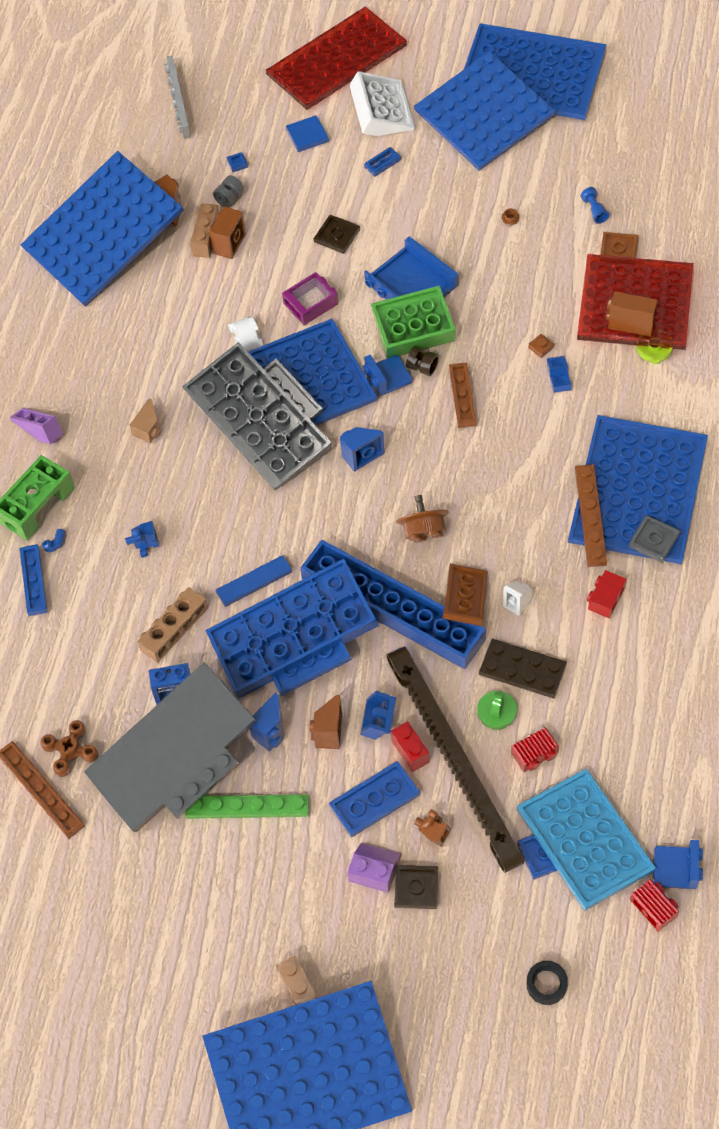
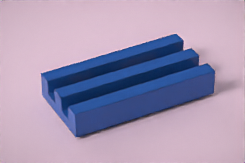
M389 147L365 162L364 168L368 169L376 177L399 162L401 156Z

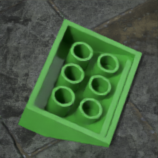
M440 286L371 303L386 359L394 355L408 354L413 346L427 349L455 341L456 329Z

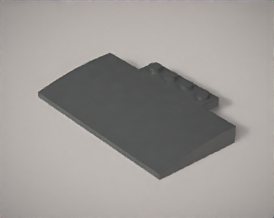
M239 342L182 386L186 393L274 490H277L333 448L329 439L312 422L314 418L323 412V408L277 359L273 360L265 368H262Z
M203 662L90 765L84 773L129 828L137 832L165 806L179 819L237 766L239 762L227 749L258 721L212 669Z

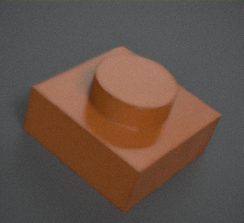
M540 334L529 343L528 348L542 358L554 348V343Z

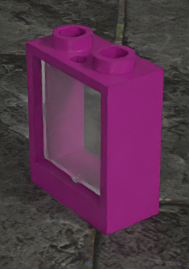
M317 272L282 293L283 304L303 325L308 324L338 305L336 289L334 287L331 288L326 279Z

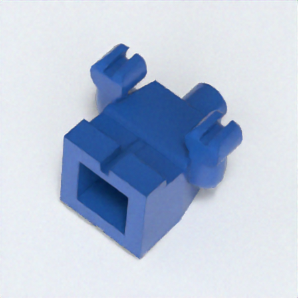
M152 521L136 526L131 530L132 536L125 538L127 545L134 543L136 549H140L141 558L148 556V547H159L157 533Z

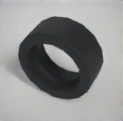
M541 961L530 968L527 975V990L534 1001L542 1005H552L558 1003L565 996L568 987V977L565 970L558 963ZM542 971L555 973L560 980L559 989L551 995L540 993L534 985L537 974Z

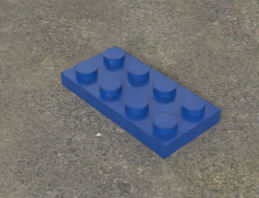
M396 761L329 802V806L352 838L420 796V791L400 763Z

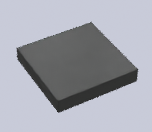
M646 515L629 542L628 547L664 563L681 531Z

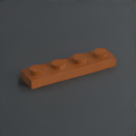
M467 362L449 364L458 428L476 426Z

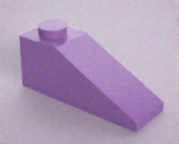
M22 408L10 417L11 421L40 442L52 444L63 435L56 416Z

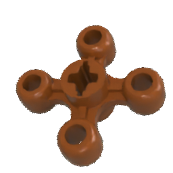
M79 720L70 723L69 736L63 737L61 740H57L51 734L44 735L41 738L40 743L44 751L53 752L56 750L61 754L60 759L53 764V770L59 777H65L69 774L70 761L78 757H82L88 763L95 762L98 759L99 754L95 746L86 745L83 747L78 743L79 738L84 736L86 731L85 725Z

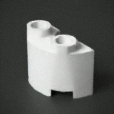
M249 316L228 324L230 333H234L236 336L234 337L235 342H239L247 351L263 346L262 338L258 334V327L253 317Z

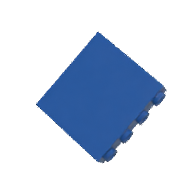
M410 236L404 240L405 247L370 274L367 270L364 271L365 284L369 288H373L381 298L386 300L440 286L443 297H445L459 286V274Z

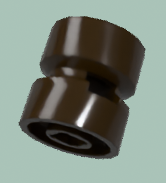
M413 346L408 354L406 367L414 371L419 370L420 373L430 377L437 367L439 355L430 351L425 352V349Z

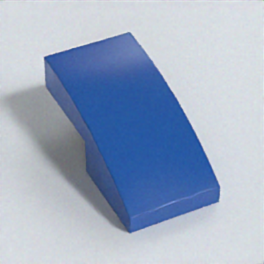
M565 356L547 358L553 393L572 390Z

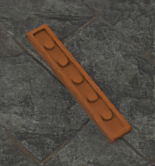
M13 741L0 750L2 762L68 839L85 827L84 823Z

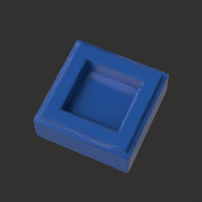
M242 152L226 157L232 173L248 168V163Z

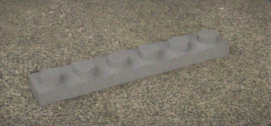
M173 55L167 56L165 69L166 74L170 73V75H167L168 83L173 86L170 87L171 97H175L172 99L174 109H178L175 111L177 121L180 120L178 123L179 133L183 132L184 139L191 138Z

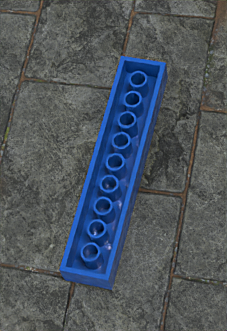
M324 540L319 542L300 567L302 579H305L344 558L376 621L463 669L467 668L486 640V629L482 626L443 619V605Z

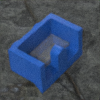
M375 691L366 699L360 735L376 740L383 734H390L396 697Z

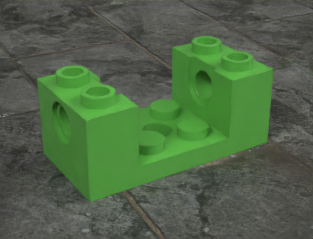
M40 455L0 499V524L23 539L28 540L39 528L35 515L50 498L55 495L64 501L74 490L75 487L70 472ZM30 489L37 490L34 494H27Z

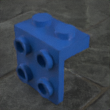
M371 354L364 357V372L370 377L373 387L377 389L380 396L412 383V378L399 356L394 355L377 363Z
M690 840L688 848L656 846L654 849V866L656 867L654 883L658 882L664 888L697 889L699 881L703 880V868H699V861L703 859V848H699V840Z

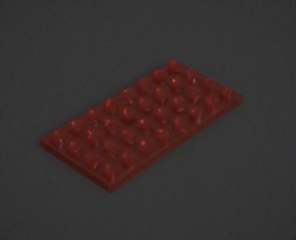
M365 6L266 69V75L308 110L350 83L358 71L365 73L405 47L407 40Z

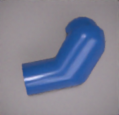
M57 529L54 540H45L42 547L46 552H53L62 547L66 533L65 530Z

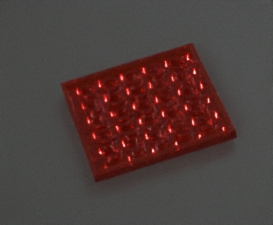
M588 254L577 340L686 350L694 263ZM614 291L657 300L655 323L651 337L608 328L609 321L606 320V315L610 309H607L609 298H613Z

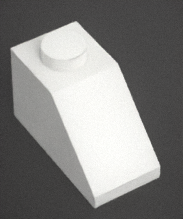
M514 581L504 587L503 607L520 616L532 600V589L525 583Z

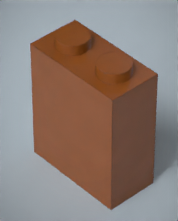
M614 291L613 298H609L607 309H610L606 315V320L609 321L608 328L651 337L655 323L657 300Z

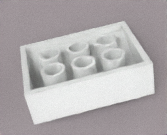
M359 71L356 73L350 84V89L363 134L382 136L415 129L401 80Z

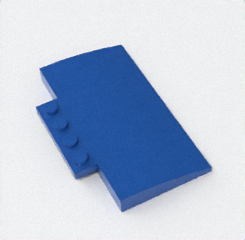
M343 558L205 631L234 693L240 699L274 681L280 695L283 696L351 661L352 659L344 644L379 625Z

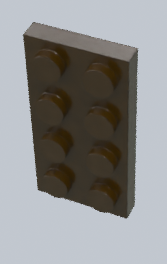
M492 638L480 667L479 675L555 699L567 662Z

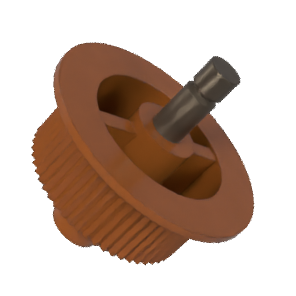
M422 495L415 496L418 513L396 520L397 524L403 525L405 538L418 543L426 541V537L435 539L444 536L443 533L446 531L443 517L448 515L449 511H425Z

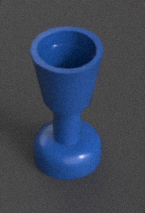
M588 187L582 191L580 197L583 202H590L594 222L601 224L610 217V213L601 203H597V190L594 187Z

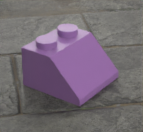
M360 843L353 854L347 872L348 881L389 893L396 872V865H398L401 854Z

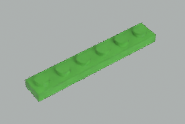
M309 795L203 796L185 812L186 819L309 817Z

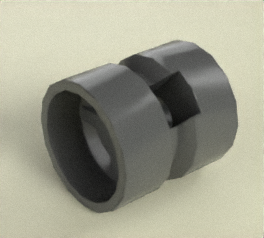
M229 175L213 191V197L221 206L230 207L236 198L244 192V186L238 178Z

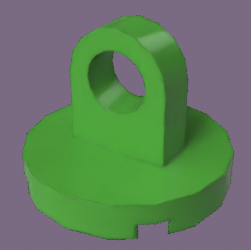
M492 691L480 698L477 705V715L484 726L493 730H501L514 722L517 716V705L509 694L502 691Z

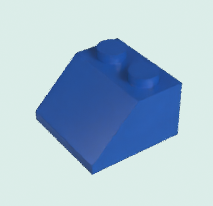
M355 427L345 431L340 436L342 458L354 472L385 454L384 435L381 430Z
M274 693L253 715L258 722L250 728L252 738L269 752L273 748L278 747L283 738L282 711L279 695Z

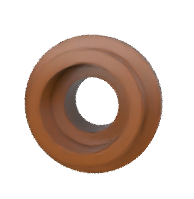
M506 209L502 214V221L508 225L516 224L519 221V214L515 209Z

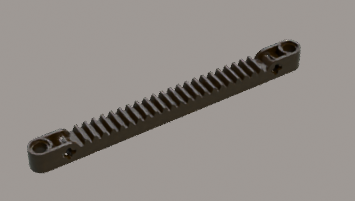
M404 646L386 654L388 663L399 684L402 687L408 688V695L411 696L412 702H415V708L419 709V715H422L423 722L426 721V728H429L430 735L433 734V740L437 742V748H440V753L444 754V760L447 761L448 768L451 767V773L455 774V780L459 781V788H462V793L466 794V800L470 801V808H474V815H477L478 822H481V828L485 829V835H490V849L500 868L506 873L523 865L524 861L518 847L407 648Z

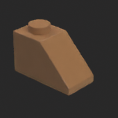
M150 398L130 423L132 435L148 443H151L160 433L155 408Z

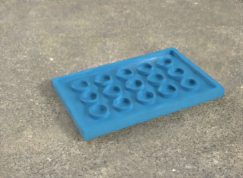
M587 768L517 806L516 810L584 911L656 870L652 861Z

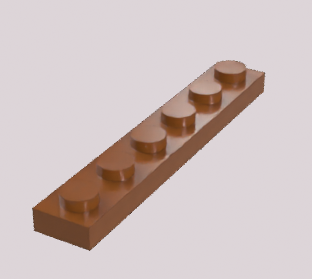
M594 464L575 466L587 567L607 566Z

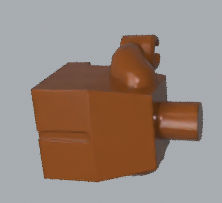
M430 809L428 813L429 818L425 817L423 820L417 817L414 825L418 826V830L431 842L442 847L451 828L442 822L443 820L438 816L437 812Z

